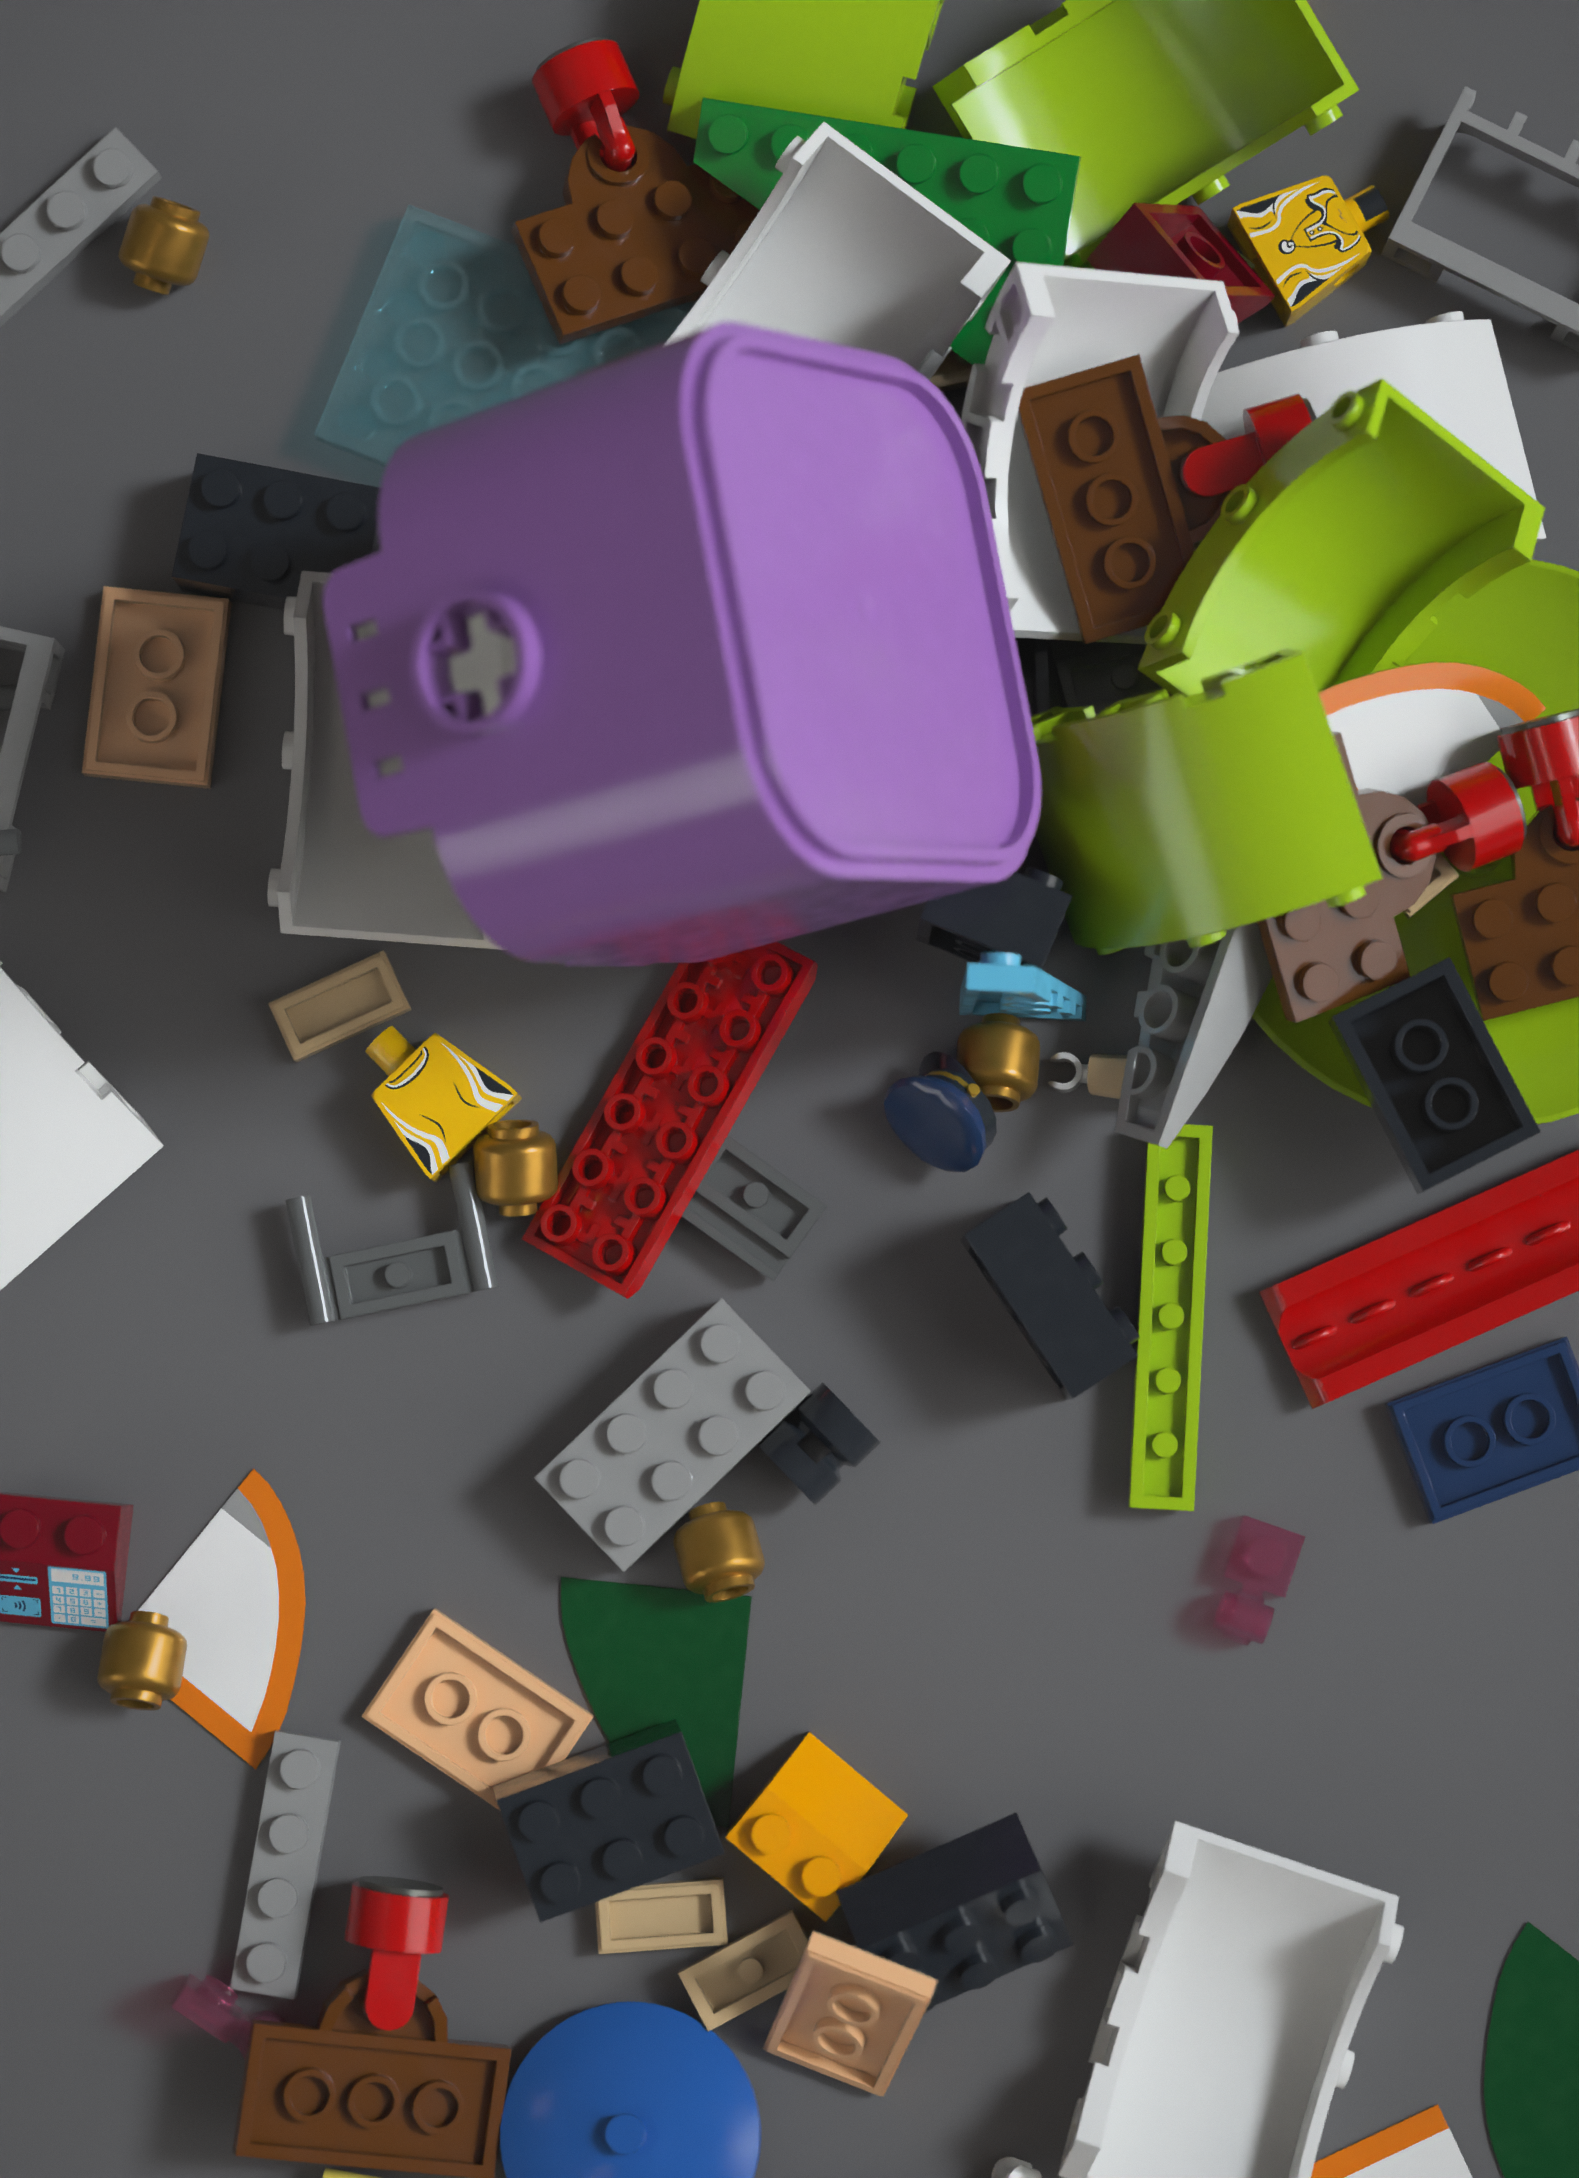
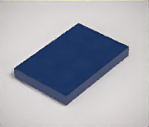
M1567 1337L1559 1338L1384 1403L1430 1524L1438 1523L1579 1470V1366Z

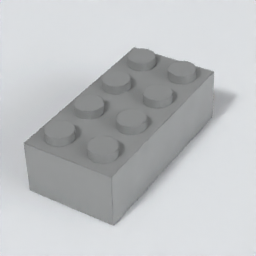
M721 1298L534 1478L615 1564L625 1572L812 1392Z

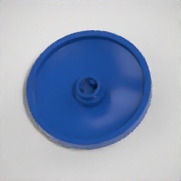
M616 2002L586 2009L556 2025L535 2044L521 2062L508 2089L501 2117L500 2148L506 2178H755L761 2150L759 2106L752 2083L738 2057L714 2031L708 2032L705 2024L675 2009L654 2003Z

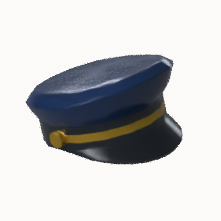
M934 1051L926 1055L921 1062L919 1076L899 1079L889 1086L884 1097L886 1118L905 1146L922 1161L947 1172L965 1173L977 1166L982 1159L985 1149L992 1144L997 1133L996 1116L990 1101L964 1066L952 1056L942 1052Z

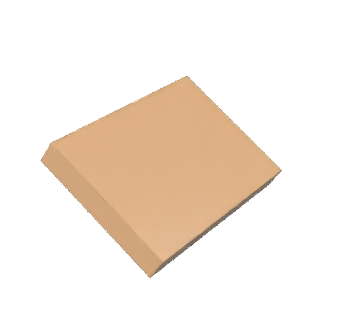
M103 586L82 773L85 776L211 788L232 604L229 599Z
M434 1608L361 1717L499 1810L493 1786L565 1760L594 1715Z
M813 1931L771 2025L763 2049L768 2053L877 2096L884 2097L932 1998L937 1980Z

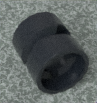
M823 1382L797 1406L799 1419L795 1423L783 1420L758 1444L767 1456L815 1505L841 1481L839 1469L843 1465L856 1467L881 1443ZM812 1432L830 1450L817 1464L799 1446Z

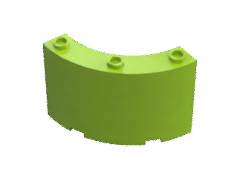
M700 0L682 68L672 67L665 86L663 104L672 106L667 130L697 139L703 98L906 129L917 89L905 84L907 78L917 79L925 50L929 51L944 0Z
M1066 0L1054 11L1029 26L1028 24L965 63L933 86L934 91L963 138L1081 157L1063 267L1094 270L1096 269L1087 258L1134 203L1177 205L1192 195L1197 205H1200L1230 186L1224 174L1302 126L1306 128L1311 136L1342 117L1343 114L1337 104L1359 91L1358 86L1307 0Z
M1383 378L1356 392L1347 391L1335 400L1330 409L1308 424L1286 443L1247 484L1237 486L1226 497L1221 507V516L1193 553L1175 583L1161 612L1148 625L1144 637L1147 645L1138 670L1175 696L1183 693L1187 697L1204 691L1201 680L1204 677L1248 663L1285 648L1305 652L1318 692L1358 677L1387 670L1391 663L1395 666L1403 667L1417 648L1438 626L1437 619L1433 615L1457 593L1469 599L1493 580L1532 560L1545 507Z
M1285 648L1248 663L1204 677L1201 680L1204 691L1187 697L1183 693L1169 697L1167 690L1164 689L1120 700L1097 715L1093 706L1074 708L1056 706L1031 716L1041 776V806L1035 835L1049 874L1064 882L1060 891L1072 895L1065 918L1075 944L1095 948L1098 955L1111 954L1124 948L1163 944L1184 939L1187 940L1190 948L1201 947L1223 938L1226 935L1225 930L1281 915L1326 900L1328 907H1336L1353 902L1366 894L1364 885L1382 879L1305 652Z

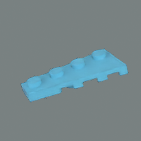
M998 952L981 953L979 963L967 964L960 988L959 1015L984 1016L990 1013H1006L1017 1018L1086 1021L1087 996L1035 966H1020L1021 955Z

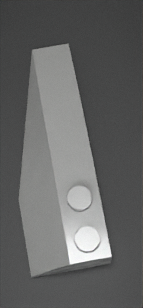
M1257 922L1225 930L1226 935L1223 938L1201 947L1190 948L1186 939L1145 946L1144 955L1152 958L1147 991H1138L1134 1017L1139 1019L1141 1031L1138 1046L1130 1049L1127 1054L1115 1132L1167 1149L1204 1098L1240 1040L1273 976Z

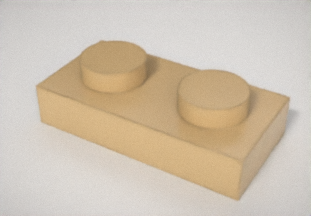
M793 1909L678 1971V1975L708 2032L788 1989L809 1941Z

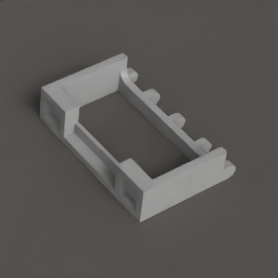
M1465 86L1381 255L1435 282L1438 281L1443 270H1446L1556 324L1550 339L1579 352L1578 303L1411 222L1456 133H1465L1478 138L1579 188V165L1575 164L1579 157V141L1572 140L1563 158L1518 136L1528 117L1516 111L1507 130L1469 112L1475 101L1477 91Z
M0 626V648L25 653L0 753V830L16 829L12 826L39 711L40 708L51 710L65 649L55 638ZM15 855L0 856V892H7Z

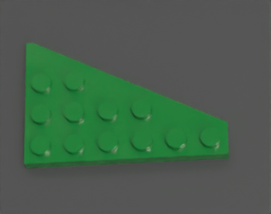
M702 99L693 162L757 209L761 210L783 174L775 168V165L787 146L797 135L807 141L817 128L825 122L1010 259L1011 262L971 321L967 322L950 345L952 351L972 365H985L994 334H989L985 326L1001 288L1016 262L1064 266L1081 162L1080 156L716 99Z

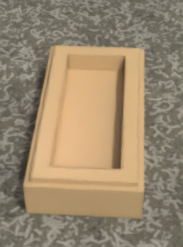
M384 950L268 1003L292 1058L296 1063L412 1010Z
M724 1877L645 1883L595 1902L599 1954L728 1945Z

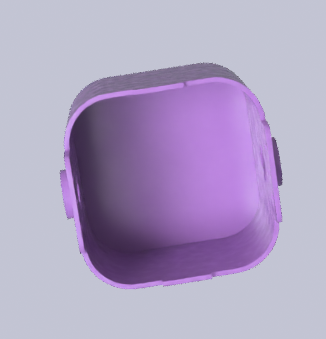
M722 322L424 430L402 442L395 450L385 470L380 490L378 514L382 552L334 571L325 585L323 607L358 801L364 823L369 830L381 837H395L433 828L436 845L445 872L464 909L491 941L517 958L539 963H566V966H646L653 963L703 962L1006 879L1021 865L1036 831L1041 806L1040 765L981 468L969 436L945 396L930 380L897 358L743 323ZM482 612L485 613L488 629L508 638L513 637L516 650L515 673L499 679L498 689L501 705L488 716L485 713L481 692L479 690L456 693L450 674V657L468 652L472 647L469 620ZM376 621L378 635L358 641L356 627ZM388 689L390 703L370 709L368 695ZM401 757L403 771L383 777L380 763Z

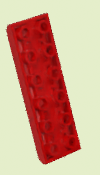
M777 941L703 962L679 963L558 1174V1189L551 1198L542 1202L522 1240L627 1299L638 1292L816 979L818 964Z
M1579 1149L1260 1291L1259 1294L1311 1409L1329 1403L1579 1291Z

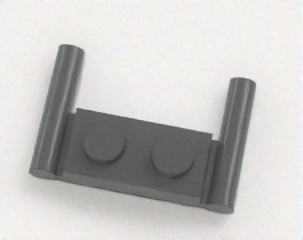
M473 1161L448 1166L461 1229L323 1258L311 1195L285 1200L310 1326L499 1287L482 1202L476 1190Z

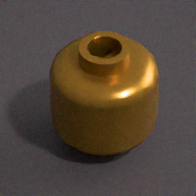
M157 196L152 197L150 205L140 204L132 210L119 250V259L125 267L136 272L133 284L154 292L169 295L172 284L188 286L194 283L199 273L210 234L208 228L198 221L200 211Z
M1006 1013L986 1014L982 1017V1022L966 1027L959 1035L956 1060L964 1066L990 1101L994 1112L1016 1110L1020 1106L1021 1101L1029 1099L1034 1094L1038 1086L1040 1042L1035 1033L1028 1028L1020 1026L1019 1018Z
M533 1120L494 1122L488 1125V1133L475 1141L473 1145V1160L478 1197L484 1202L499 1205L500 1215L516 1217L534 1214L537 1212V1203L551 1198L558 1189L556 1143L549 1133L539 1130L538 1122Z
M725 1502L706 1503L690 1510L688 1513L690 1521L686 1522L676 1531L673 1539L674 1549L686 1588L696 1594H704L707 1602L727 1601L752 1591L755 1588L754 1580L761 1575L765 1566V1559L752 1517L743 1511L727 1510Z
M133 1611L130 1613L129 1621L119 1622L107 1628L103 1640L97 1680L100 1687L111 1694V1703L136 1710H158L161 1708L162 1701L172 1699L178 1694L181 1687L187 1640L181 1633L168 1627L169 1618L155 1612Z

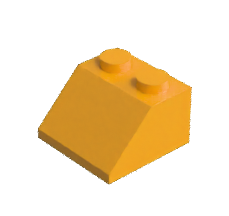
M809 1731L727 1830L725 1838L826 1922L841 1904L836 1891L854 1884L863 1878L905 1821L908 1814Z

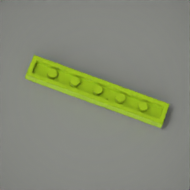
M1184 1124L1167 1149L1146 1142L1137 1333L1140 1339L1136 1341V1353L1138 1356L1135 1358L1129 1508L1194 1511L1213 1126Z

